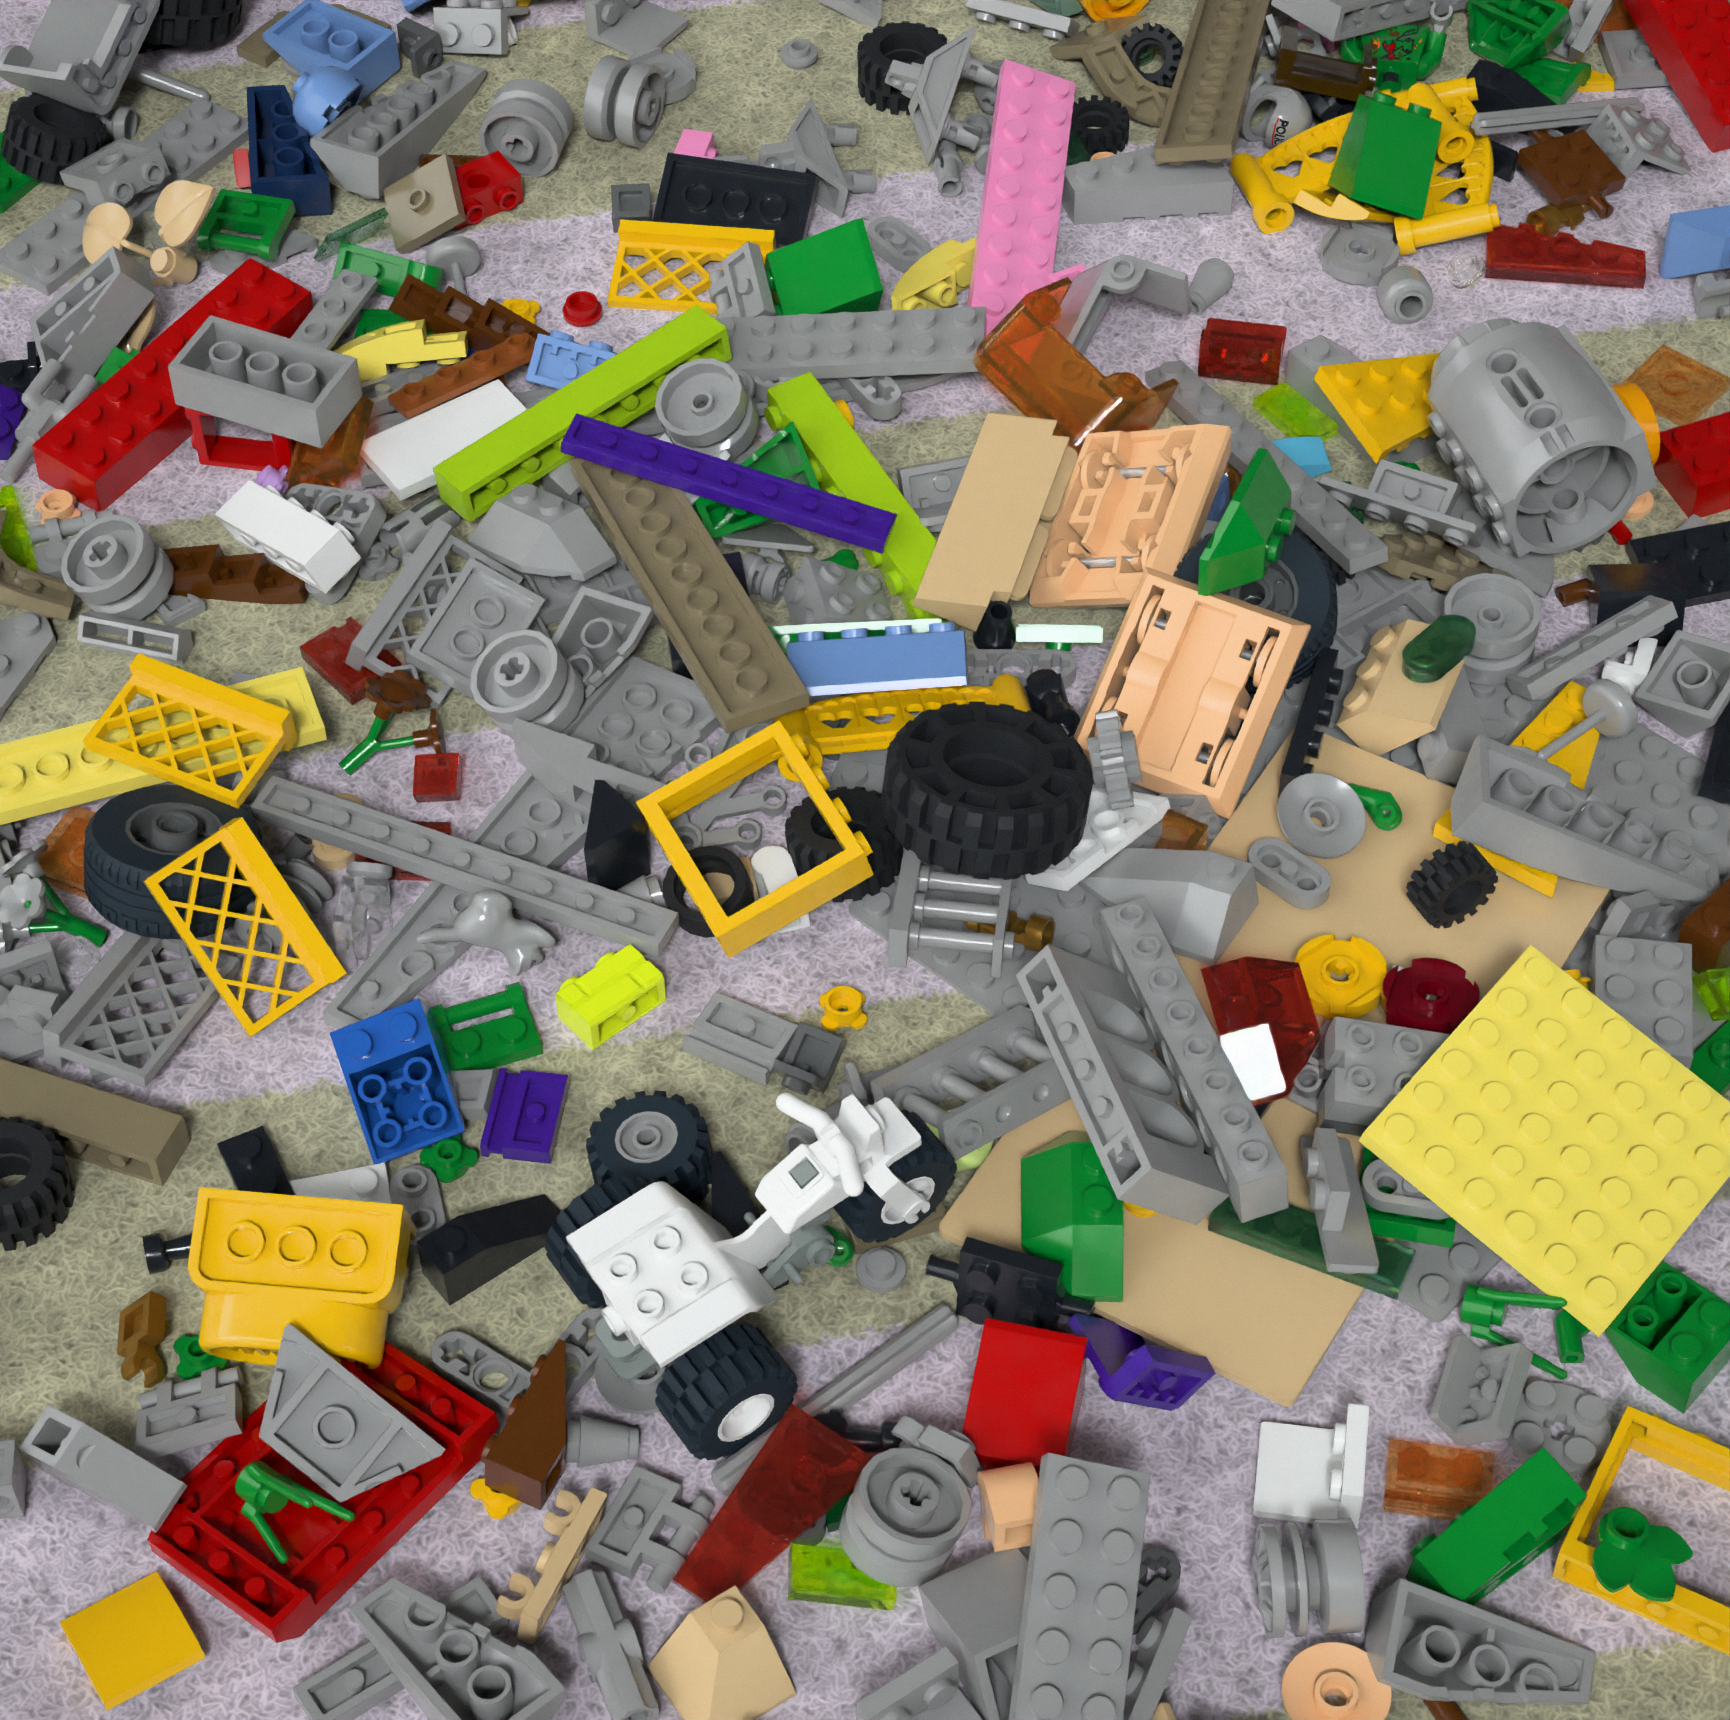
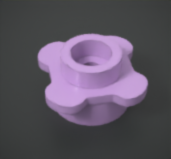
M267 465L254 482L264 488L267 485H271L283 496L289 484L284 480L288 467L283 465L277 470Z

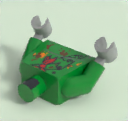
M1437 2L1431 6L1430 16L1431 23L1434 26L1433 31H1429L1428 26L1398 25L1341 40V59L1358 63L1361 59L1364 43L1372 44V56L1378 57L1376 65L1378 70L1374 88H1378V91L1391 89V93L1399 92L1401 89L1407 90L1416 84L1418 80L1426 79L1440 66L1447 37L1444 29L1448 28L1453 21L1452 5H1449V13L1445 17L1436 16Z

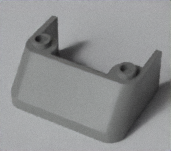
M1130 255L1113 257L1079 273L1073 279L1022 378L1021 392L1024 401L1031 407L1105 432H1129L1124 401L1088 389L1092 383L1094 373L1091 362L1083 355L1115 293L1125 294L1189 315L1192 310L1187 274Z

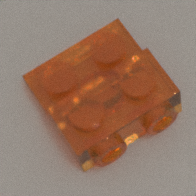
M362 394L361 399L323 448L296 441L285 481L293 487L300 483H309L337 488L342 475L355 472V468L359 463V454L365 433L369 428V419L374 402Z

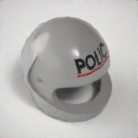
M1263 84L1249 95L1240 133L1251 142L1264 141L1267 147L1274 148L1287 139L1311 128L1312 110L1304 96L1298 91L1286 86ZM1264 100H1272L1263 120L1250 130V120L1255 109Z

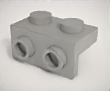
M1466 1335L1455 1336L1430 1412L1431 1419L1456 1444L1463 1446L1509 1438L1533 1353L1522 1342L1480 1350Z

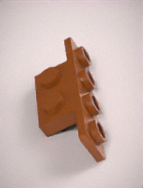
M526 332L511 335L502 343L487 350L477 351L469 358L452 366L442 367L435 374L418 382L402 386L400 390L388 395L389 404L405 418H411L497 379L506 386L504 374L531 361L536 339Z

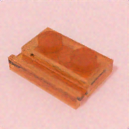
M1390 1439L1383 1512L1452 1521L1463 1509L1469 1505L1477 1504L1492 1491L1494 1453Z

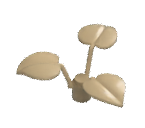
M178 180L168 184L162 190L155 206L154 217L156 222L162 226L158 231V236L169 247H162L155 251L126 240L133 227V218L126 208L109 202L96 206L89 213L86 225L83 228L82 246L86 259L93 264L112 246L122 251V247H125L150 258L152 270L158 277H161L151 279L153 286L165 285L171 287L173 282L189 284L196 276L197 261L194 256L187 254L186 249L181 248V246L186 244L195 234L208 210L216 188L207 184ZM155 298L151 300L116 346L117 348L128 354L132 348L140 352L141 346L154 321L156 312Z

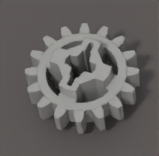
M1118 709L1095 713L1097 736L1087 738L1094 783L1097 789L1106 787L1112 810L1134 807L1132 783L1142 781L1135 734L1133 730L1123 732Z

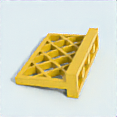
M620 219L618 229L619 244L607 304L608 307L686 312L698 305L708 314L718 315L716 304L713 302H700L696 298V296L711 286L709 273L702 265L709 261L721 262L746 242L759 245L763 263L765 264L766 254L777 250L775 230ZM627 255L644 256L648 261L632 269L626 263ZM671 258L683 259L686 264L673 272L663 263ZM656 268L664 278L649 286L641 277ZM695 271L703 280L688 289L680 279ZM632 282L642 290L633 297L619 296L620 290ZM670 285H673L681 293L672 300L661 299L657 295Z
M138 653L129 665L132 674L131 678L83 739V742L88 750L239 809L280 750L283 749L289 752L297 742L298 735L291 711ZM137 693L154 701L153 706L129 712L127 708ZM181 710L190 713L192 716L190 721L166 727L163 715ZM158 717L161 729L135 736L132 724ZM217 725L229 728L231 735L204 742L201 730ZM127 726L130 738L114 743L102 740L108 731ZM193 732L197 733L199 744L173 751L170 739ZM255 740L267 743L262 752L242 757L239 745ZM165 741L168 753L151 758L140 755L139 748ZM235 747L238 759L211 766L208 754ZM199 756L204 757L206 764L204 769L190 773L178 769L177 763ZM242 771L243 778L233 791L217 785L215 778Z
M243 817L233 818L218 828V831L144 879L143 882L249 1037H252L325 985L334 983L347 973ZM219 842L230 857L226 877L201 872L204 853ZM196 858L194 870L182 868ZM235 868L238 869L244 880L234 879ZM174 872L192 876L187 903L169 900L158 883ZM199 878L225 882L220 910L194 905ZM232 884L250 887L256 896L252 916L227 911ZM262 906L271 919L260 918ZM175 907L186 909L184 921ZM193 910L219 915L213 942L197 940L189 930ZM226 917L251 921L246 949L221 944ZM259 923L276 926L281 933L282 938L278 955L253 950ZM288 945L297 958L286 956ZM201 946L212 948L210 959ZM220 949L245 954L240 981L224 979L216 970ZM252 955L277 960L272 987L247 983ZM284 963L301 964L312 982L297 992L280 989ZM227 984L238 986L236 998ZM246 988L271 992L267 1012L252 1022L242 1008ZM278 994L290 996L276 1006Z

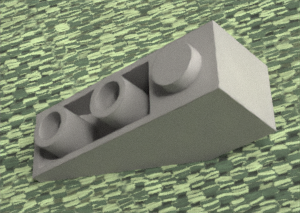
M50 1405L46 1407L19 1447L23 1454L49 1475L156 1531L159 1530L187 1487L182 1481L84 1422Z

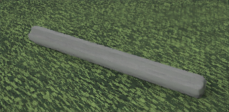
M1637 97L1479 112L1474 115L1473 122H1470V129H1474L1477 136L1591 125L1608 103L1623 109L1626 106L1631 107L1640 115L1641 111H1644V104L1640 103Z
M947 1305L937 1306L720 1463L711 1471V1480L715 1487L723 1495H731L737 1490L741 1479L748 1473L757 1470L764 1471L807 1439V1423L812 1417L818 1414H829L830 1410L842 1414L956 1331L958 1318Z

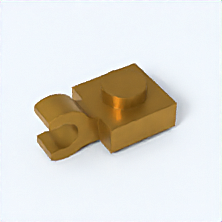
M153 1291L147 1292L120 1311L117 1355L125 1358L121 1365L122 1378L129 1380L142 1370L145 1375V1388H152L161 1382L165 1374L164 1364L155 1352V1347L164 1341L167 1331V1321L165 1320L167 1297Z

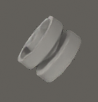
M611 55L601 58L592 72L585 95L583 116L587 134L591 137L610 142L617 138L621 144L643 149L657 130L664 108L666 89L662 69L641 62L632 66L630 61Z
M524 78L508 81L499 88L478 132L480 148L485 156L499 151L520 175L536 178L542 177L554 168L574 125L573 112L566 99L553 87L545 83Z
M714 358L694 359L679 365L668 374L657 390L655 409L658 420L675 445L710 456L726 449L731 455L726 461H731L749 447L757 434L759 416L755 403L750 394L745 390V386L738 373L728 363Z
M113 514L96 519L88 524L69 542L62 557L61 574L66 585L79 598L84 600L86 606L94 612L141 620L162 603L173 583L174 567L169 556L157 543L151 540L150 535L138 522L125 515Z
M1481 573L1468 576L1451 587L1444 600L1442 623L1440 626L1468 632L1474 638L1463 664L1469 682L1481 685L1507 683L1505 677L1532 662L1535 650V637L1538 634L1541 619L1540 603L1534 592L1521 581L1503 574Z
M521 629L508 632L497 638L478 656L471 672L470 689L475 702L513 740L512 723L516 718L533 724H541L550 730L561 733L576 718L584 701V683L579 671L563 656L555 643L540 631Z
M891 1448L873 1456L862 1469L855 1484L854 1492L849 1497L842 1512L839 1534L843 1550L856 1568L873 1580L894 1587H915L935 1579L946 1566L954 1551L955 1543L961 1537L968 1523L971 1501L966 1484L952 1466L936 1455L915 1448Z

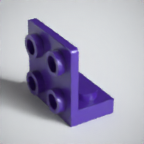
M1077 1313L1068 1320L1075 1335L1088 1338L1087 1358L1099 1376L1098 1383L1100 1388L1114 1401L1172 1411L1181 1407L1216 1374L1207 1357L1146 1345L1142 1336L1116 1324L1114 1321Z

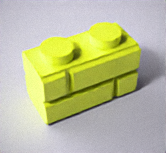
M631 944L617 953L608 952L598 960L593 969L581 977H570L561 985L559 991L555 993L558 1018L590 1049L594 1050L666 1001L665 982L662 972L649 960L646 961L644 956Z

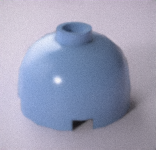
M321 67L311 75L304 72L292 88L297 93L292 104L293 116L297 124L306 129L308 136L312 138L348 110L350 105L356 106L364 93L365 85L351 73L339 67Z

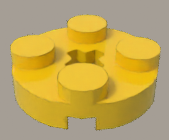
M1335 934L1321 935L1305 943L1297 952L1292 971L1291 987L1299 1001L1312 1012L1322 1015L1324 1020L1327 1018L1333 1021L1335 1016L1350 1019L1358 1018L1370 1013L1381 1003L1382 984L1387 974L1386 960L1374 945L1362 938L1351 936L1350 941L1335 940ZM1335 972L1339 976L1347 973L1349 977L1347 981H1336L1331 978L1330 973Z

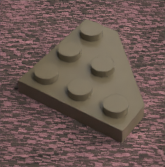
M1404 531L1403 534H1384L1383 537H1378L1388 546V561L1377 566L1395 576L1408 580L1410 576L1422 580H1427L1430 577L1432 578L1430 582L1432 587L1449 592L1454 584L1465 577L1481 573L1503 574L1516 579L1506 571L1497 568L1490 570L1479 563L1481 559L1478 555L1461 548L1455 550L1445 544L1442 536L1428 531L1426 535Z

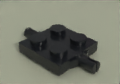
M966 1237L960 1250L959 1263L931 1254L926 1265L925 1275L953 1282L957 1291L956 1314L966 1317L976 1324L984 1325L985 1319L990 1318L1056 1331L1061 1315L1072 1317L1077 1313L1093 1317L1095 1310L1094 1302L1091 1303L1067 1295L1062 1282L1064 1265L971 1237Z

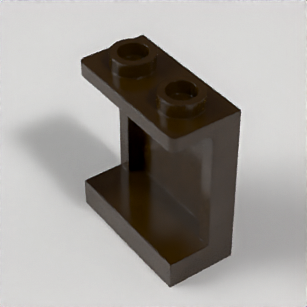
M1284 25L1275 60L1274 85L1356 102L1359 94L1365 95L1366 91H1373L1378 70L1376 69L1378 57L1372 56V44L1364 43L1361 59L1358 63L1297 51L1299 28Z

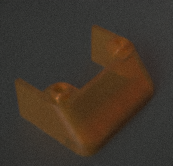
M1066 277L1026 294L981 341L974 354L973 363L978 371L1026 417L1058 420L1053 435L1070 437L1067 446L1075 449L1079 456L1087 433L1109 431L1132 432L1154 428L1178 387L1179 382L1172 378L1148 389L1136 375L1129 372H1117L1105 377L1053 327L1061 317L1062 310L1060 305L1073 283Z

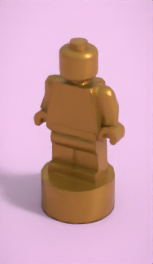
M1550 201L1548 206L1541 207L1528 214L1526 219L1528 232L1539 241H1543L1556 235L1559 229L1565 226H1571V230H1575L1576 226L1584 221V213L1588 212L1591 206L1586 204L1572 205L1558 210Z
M1010 912L1007 931L1015 932L1014 942L1024 944L1026 950L1040 952L1047 944H1052L1055 930L1053 917L1032 914L1027 921L1018 918L1017 912ZM964 921L968 930L995 934L996 924Z

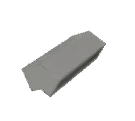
M94 611L79 615L77 641L84 642V646L135 656L140 653L156 660L180 665L185 664L194 647L190 630ZM97 632H103L128 638L126 642L96 636ZM143 641L173 646V651L142 645Z

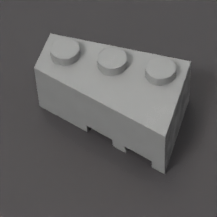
M112 246L29 320L42 367L50 358L60 362L63 367L55 378L57 382L73 391L85 374L94 376L109 356L113 347L118 345L154 298L155 292L148 270Z

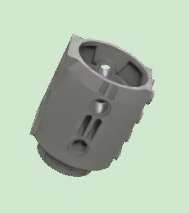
M1505 318L1483 321L1457 335L1438 356L1431 373V388L1427 395L1432 409V413L1427 415V418L1438 438L1441 437V440L1436 442L1437 449L1446 464L1451 462L1455 464L1454 472L1464 491L1469 489L1474 495L1472 498L1480 515L1484 519L1489 517L1493 522L1491 526L1499 543L1502 546L1509 544L1518 558L1529 552L1539 554L1566 552L1595 540L1612 528L1628 512L1638 496L1657 487L1643 429L1565 324L1556 328L1544 323H1520Z

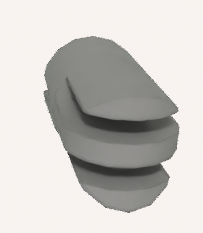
M433 491L384 522L378 533L380 542L388 544L390 550L400 545L401 549L392 557L402 561V556L405 552L414 553L437 518L451 525L453 529L461 522L460 516L455 511L450 510L449 505L442 499H439L438 495Z

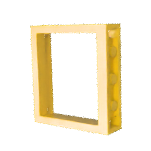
M780 720L636 802L641 814L645 817L649 829L728 959L874 875L866 857L873 853L866 838L860 830L854 834L851 832L847 823L851 822L852 819L839 797L833 800L829 798L825 791L831 787L818 764L809 767L804 759L809 756V752L797 732L789 735ZM784 756L844 851L727 917L669 821Z
M1628 1405L1586 1493L1587 1497L1559 1550L1552 1576L1730 1655V1607L1676 1584L1675 1593L1671 1601L1658 1602L1638 1595L1632 1590L1630 1585H1627L1620 1591L1609 1592L1596 1578L1592 1567V1556L1596 1548L1587 1545L1586 1542L1629 1449H1633L1730 1491L1729 1448L1715 1443L1704 1434L1689 1432L1668 1423L1655 1413L1652 1416Z

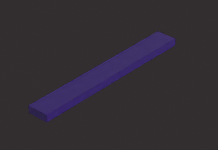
M577 413L561 442L562 453L882 554L896 522L897 514Z

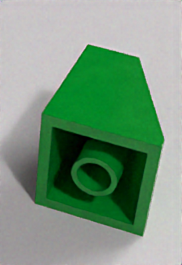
M1375 91L1373 98L1359 94L1328 184L1351 199L1422 220L1442 122L1430 116L1432 109L1410 102L1408 109L1395 105L1397 98Z
M863 218L852 220L766 254L764 267L776 312L773 316L803 313L878 311L883 287Z

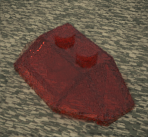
M1244 956L1201 968L1222 1047L1253 1106L1288 1097L1294 1087L1295 1078L1305 1067L1321 1038L1320 1029L1299 963Z

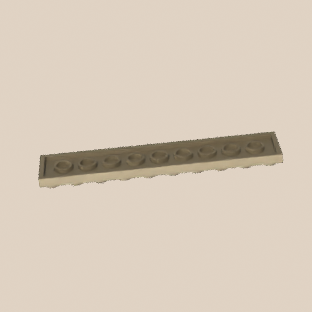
M1198 0L1155 142V163L1167 162L1170 165H1181L1188 161L1198 160L1218 163L1233 158L1268 27L1265 16L1272 12V0Z
M581 458L570 460L572 475L649 605L653 608L655 615L725 733L728 734L810 706L807 689L684 492Z

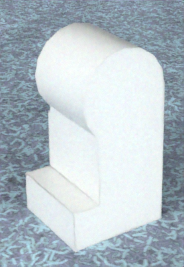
M780 846L763 847L754 853L751 859L757 890L763 896L768 895L798 877L790 854ZM809 913L771 935L810 927Z

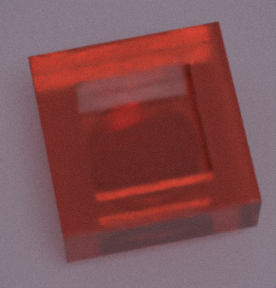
M459 753L415 755L413 797L416 802L461 800L463 759Z

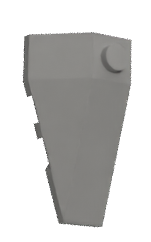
M581 586L555 632L552 641L561 650L563 656L579 671L584 683V701L636 649L655 614L653 608Z

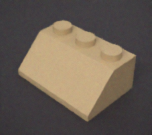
M1410 619L1391 628L1384 626L1370 640L1371 649L1366 660L1357 669V680L1353 689L1343 700L1344 709L1336 725L1361 749L1377 756L1436 730L1474 638L1468 632Z

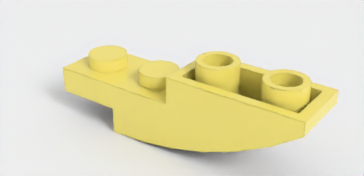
M977 236L964 243L950 239L915 262L902 275L892 292V311L920 308H949L957 304V292L970 286Z
M425 319L402 322L374 330L345 343L334 350V352L357 358L360 383L390 374L391 364H396L397 368L404 369L417 367L421 364L420 361L436 360L437 364L440 365L460 362V357L467 356L469 343L467 331L427 335Z

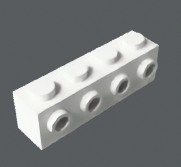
M251 480L247 481L214 514L239 544L254 553H264L268 561L325 594L339 580L347 576L350 569L361 559L360 555L351 545L354 541L353 536L344 526L338 522L331 525L314 509L310 513L307 512L292 497L285 500L271 485H267L264 488Z

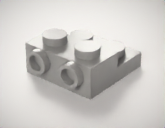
M125 138L117 139L59 172L64 185L82 190L90 205L98 206L109 202L123 207L128 204L134 195L156 189L164 178L171 175L159 146Z

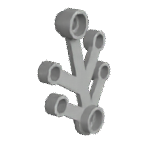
M760 722L746 727L742 733V741L770 726V724ZM703 743L691 744L685 751V763L689 771L712 759L710 748ZM696 754H702L706 757L702 762H693L691 760ZM670 776L661 783L668 784L679 777ZM747 777L701 802L699 804L700 809L690 822L686 812L673 818L670 822L681 842L693 845L687 852L694 848L705 846L722 848L737 845L743 850H752L761 843V828L754 820H741L735 827L711 831H708V829L717 819L762 811L770 817L779 816L786 809L785 792L778 786H767L761 792L733 797ZM769 797H777L780 799V802L776 805H768L765 803V800ZM750 830L755 833V836L751 839H743L740 837V834Z

